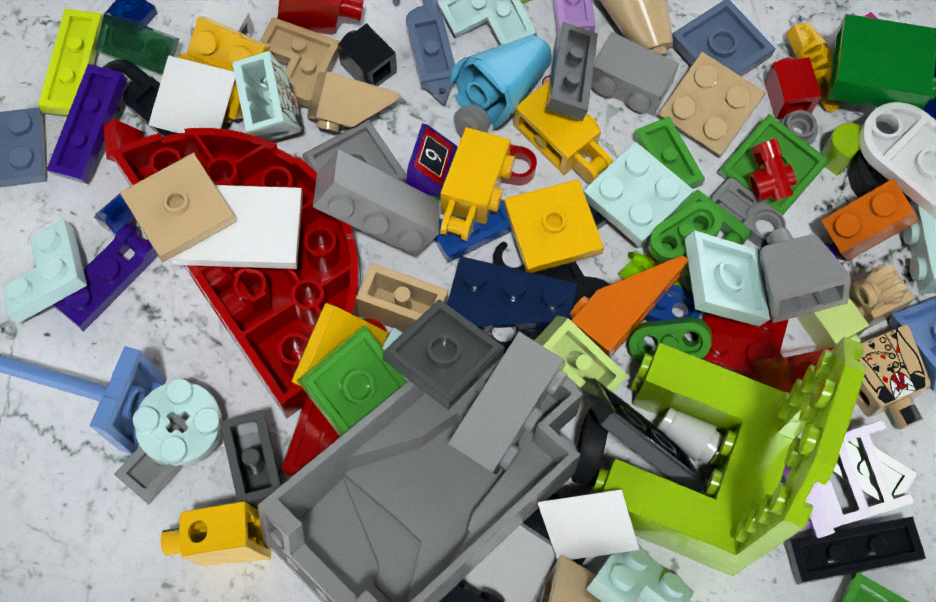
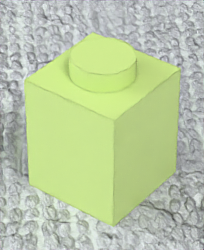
M848 298V304L797 317L821 353L824 349L831 351L843 337L862 343L859 336L870 326L850 298Z

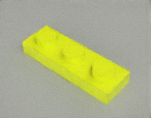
M64 9L38 103L42 113L68 116L87 65H94L105 23L102 13Z

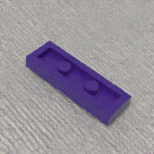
M91 64L87 65L46 169L47 171L60 177L88 184L105 140L103 125L113 119L128 80L122 72Z

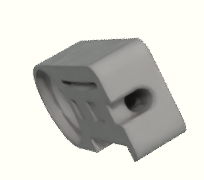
M733 178L727 179L711 198V200L748 227L751 233L748 240L756 246L764 247L769 245L767 242L768 236L761 234L757 230V221L768 220L774 224L776 229L786 228V222L781 213L765 201L758 202L753 192Z

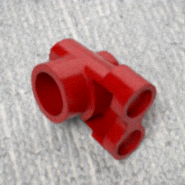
M775 138L751 147L755 162L760 168L749 173L750 185L757 201L761 202L771 199V202L792 196L791 187L797 185V180L792 166L789 163L785 165L781 157L783 154L778 139Z

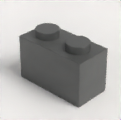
M263 410L219 421L237 502L245 501L258 509L259 503L282 485L268 423Z

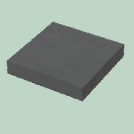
M439 299L383 351V361L449 410L503 356L504 346Z

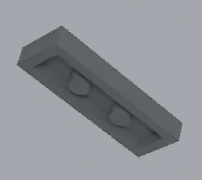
M566 22L562 23L557 36L546 109L583 121L589 107L598 33Z

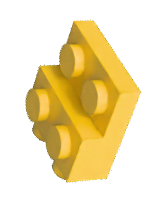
M202 16L197 18L187 53H179L178 58L234 72L232 62L270 51L271 46ZM236 79L223 122L231 123L232 119L243 118Z

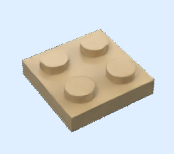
M701 52L658 116L661 119L670 116L676 129L717 156L722 157L762 101L766 92L704 52Z

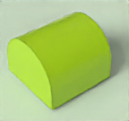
M844 123L839 125L822 149L821 154L830 160L825 167L836 176L838 174L841 175L860 150L859 133L861 126L858 124Z

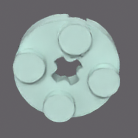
M175 379L168 384L154 389L144 398L139 409L134 413L133 425L140 447L152 460L160 465H183V467L201 462L214 451L221 436L219 421L222 420V414L214 397L206 389L197 384L189 383L184 379ZM176 415L179 417L183 415L189 416L185 422L188 429L183 433L177 429L172 433L168 431V428L171 426L170 420Z

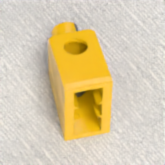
M245 501L184 511L179 516V528L163 530L161 533V549L165 556L180 554L181 558L202 566L271 559V549L263 541L259 511Z

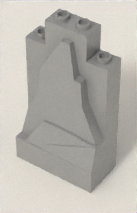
M502 357L449 410L411 381H408L258 504L264 543L321 602H439L539 508L537 502L546 501L575 474L581 454L567 436L557 434L578 413L583 393L579 391L575 382L567 377L555 396L548 393L539 407L544 411L540 422L531 434L524 431L516 446L521 448L518 457L508 471L501 468L496 475L450 446L448 442Z

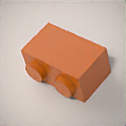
M893 178L821 221L840 253L847 261H850L919 222V219Z

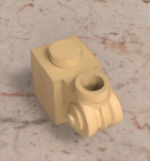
M892 264L874 267L866 278L852 284L849 290V298L870 325L868 328L891 318V314L904 310L915 299Z

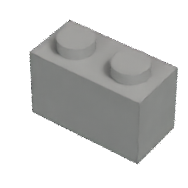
M611 32L594 62L591 87L603 96L613 97L628 104L630 108L637 112H645L655 116L674 81L679 63Z

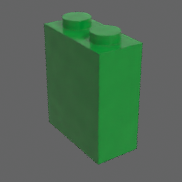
M845 14L835 35L827 99L872 107H879L892 102H902L923 110L928 101H934L936 97V78H934V69L936 68V28Z

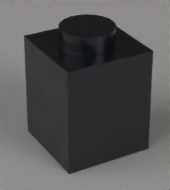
M367 23L358 30L348 32L341 42L338 43L340 65L355 80L379 86L397 73L396 52Z

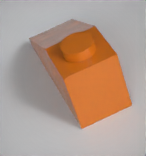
M681 255L601 288L590 299L586 296L582 297L569 314L573 318L571 321L611 358L682 276L689 260Z

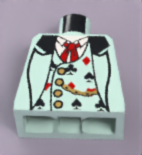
M267 51L232 62L246 132L268 141L301 132L302 123L293 82L272 53Z

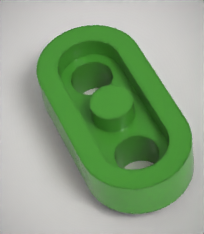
M695 202L663 221L654 228L650 236L648 247L651 255L660 263L667 262L681 255L687 257L685 238L692 232L698 231L717 237L723 224L720 211L708 202ZM693 223H702L706 229L698 230ZM669 242L675 249L667 250L662 246V243Z
M695 317L645 322L633 331L629 341V350L634 359L640 363L645 353L653 356L659 343L702 359L710 350L712 331L706 322ZM692 331L699 336V339L690 341L684 334ZM653 336L658 340V344L649 345L644 338Z

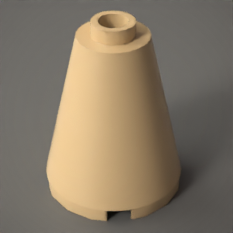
M600 0L626 39L665 57L669 54L668 49L673 46L668 0Z

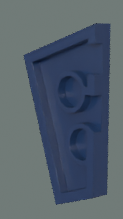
M460 256L447 305L482 331H492V328L518 327V329L546 328L557 315L570 318L569 314L572 310L578 284Z

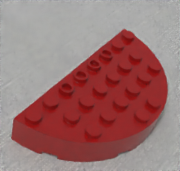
M218 128L184 129L185 133L171 134L163 137L161 133L130 142L112 151L111 154L130 187L194 153L214 185L302 188L303 200L297 269L183 265L285 418L287 419L302 408L307 393L300 385L291 381L325 303L336 306L356 317L359 316L356 297L361 288V276L351 225L313 208L317 172L298 156L294 158L292 155L278 149L277 144L239 131Z

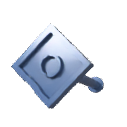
M124 346L108 386L0 355V373L99 401L100 403L89 426L119 451L133 454L139 446L133 425L134 413L139 409L144 398L154 389L164 385L167 380L140 350Z

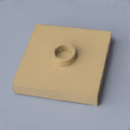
M194 153L120 192L162 263L236 222L232 211Z

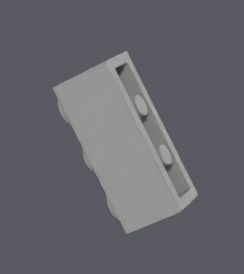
M337 149L317 173L313 208L415 257L439 234V200Z
M518 332L448 444L496 475L501 468L508 471L521 451V448L516 446L524 431L531 434L544 414V411L539 408L548 393L555 396L565 382L568 374L563 372L566 366L564 359L521 332Z

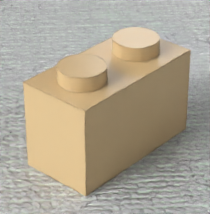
M371 263L356 297L358 315L363 318L379 321L385 326L405 332L439 299L447 304L448 290Z

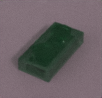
M104 13L95 50L122 60H128L136 65L163 74L168 55L175 57L179 38L118 15Z

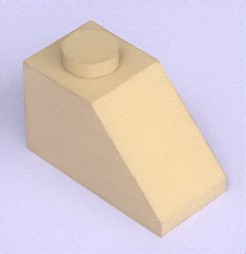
M328 71L320 72L317 74L307 117L318 120L316 127L339 133L340 127H354L398 100L399 93Z

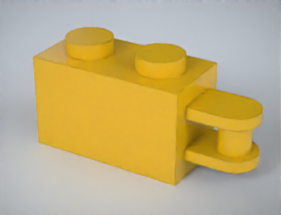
M548 80L517 105L514 112L513 126L564 176L574 168L587 182L592 183L598 177V174L603 170L605 171L613 163L611 157L598 145L601 130L595 119L589 114H586L583 121L546 109L550 81ZM589 156L592 160L588 162L585 158Z
M465 127L441 190V212L445 213L440 229L441 234L455 233L461 235V240L468 241L475 222L486 225L490 212H498L504 192L503 189L499 188L503 178H510L515 163V156L510 155L511 139Z

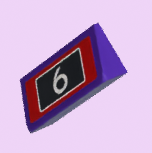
M422 123L408 164L406 184L425 194L441 197V190L458 146L429 125Z

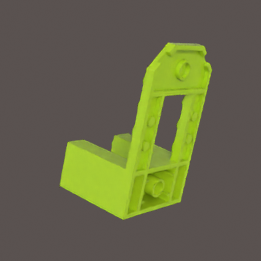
M843 337L831 351L824 349L816 366L810 364L803 380L797 379L791 392L788 393L659 343L653 356L645 353L641 365L638 367L630 387L631 390L637 392L632 405L661 417L671 407L676 411L716 425V431L724 435L721 444L710 460V464L716 466V468L713 470L709 480H704L706 487L699 493L615 459L609 470L600 469L589 494L622 489L635 536L728 575H736L805 528L814 508V505L806 502L815 482L824 486L827 485L836 467L865 375V364L859 362L864 352L863 344ZM786 465L791 467L786 484L780 483Z

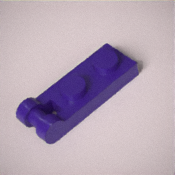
M127 223L123 225L115 234L114 240L83 269L87 286L53 304L54 308L84 332L157 258L156 251L148 239L144 240L140 237V231L132 224ZM131 249L135 254L127 261L122 256Z

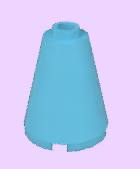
M529 35L461 59L452 68L450 76L451 85L456 82L460 92L455 95L458 104L461 107L470 104L480 106L488 114L490 124L494 125L493 128L500 127L509 120L515 112L517 105L526 98L551 65V49L545 40L535 35Z

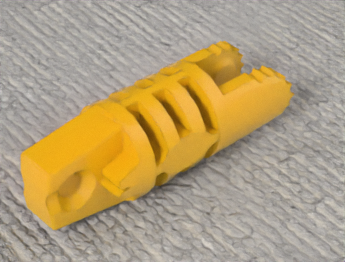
M810 23L794 24L786 35L795 53V59L810 57L822 96L820 98L821 104L826 111L833 113L841 105V101L827 99L833 53L828 48L826 41L815 31Z

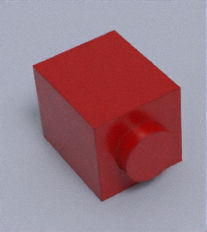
M787 57L773 62L764 83L774 118L777 120L783 119L787 114L796 110H805L812 114L822 96L810 57L801 59Z

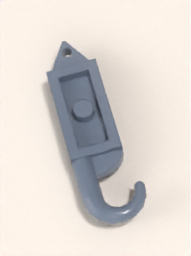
M393 0L394 3H398V2L400 1V0ZM422 0L424 5L411 10L406 16V30L421 89H427L443 105H446L453 84L451 85L450 76L455 62L438 1Z

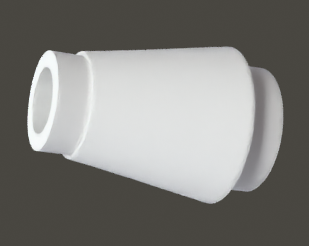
M671 407L666 411L657 426V429L664 432L694 462L699 459L705 464L713 457L724 437L723 434L716 431V425L676 411Z

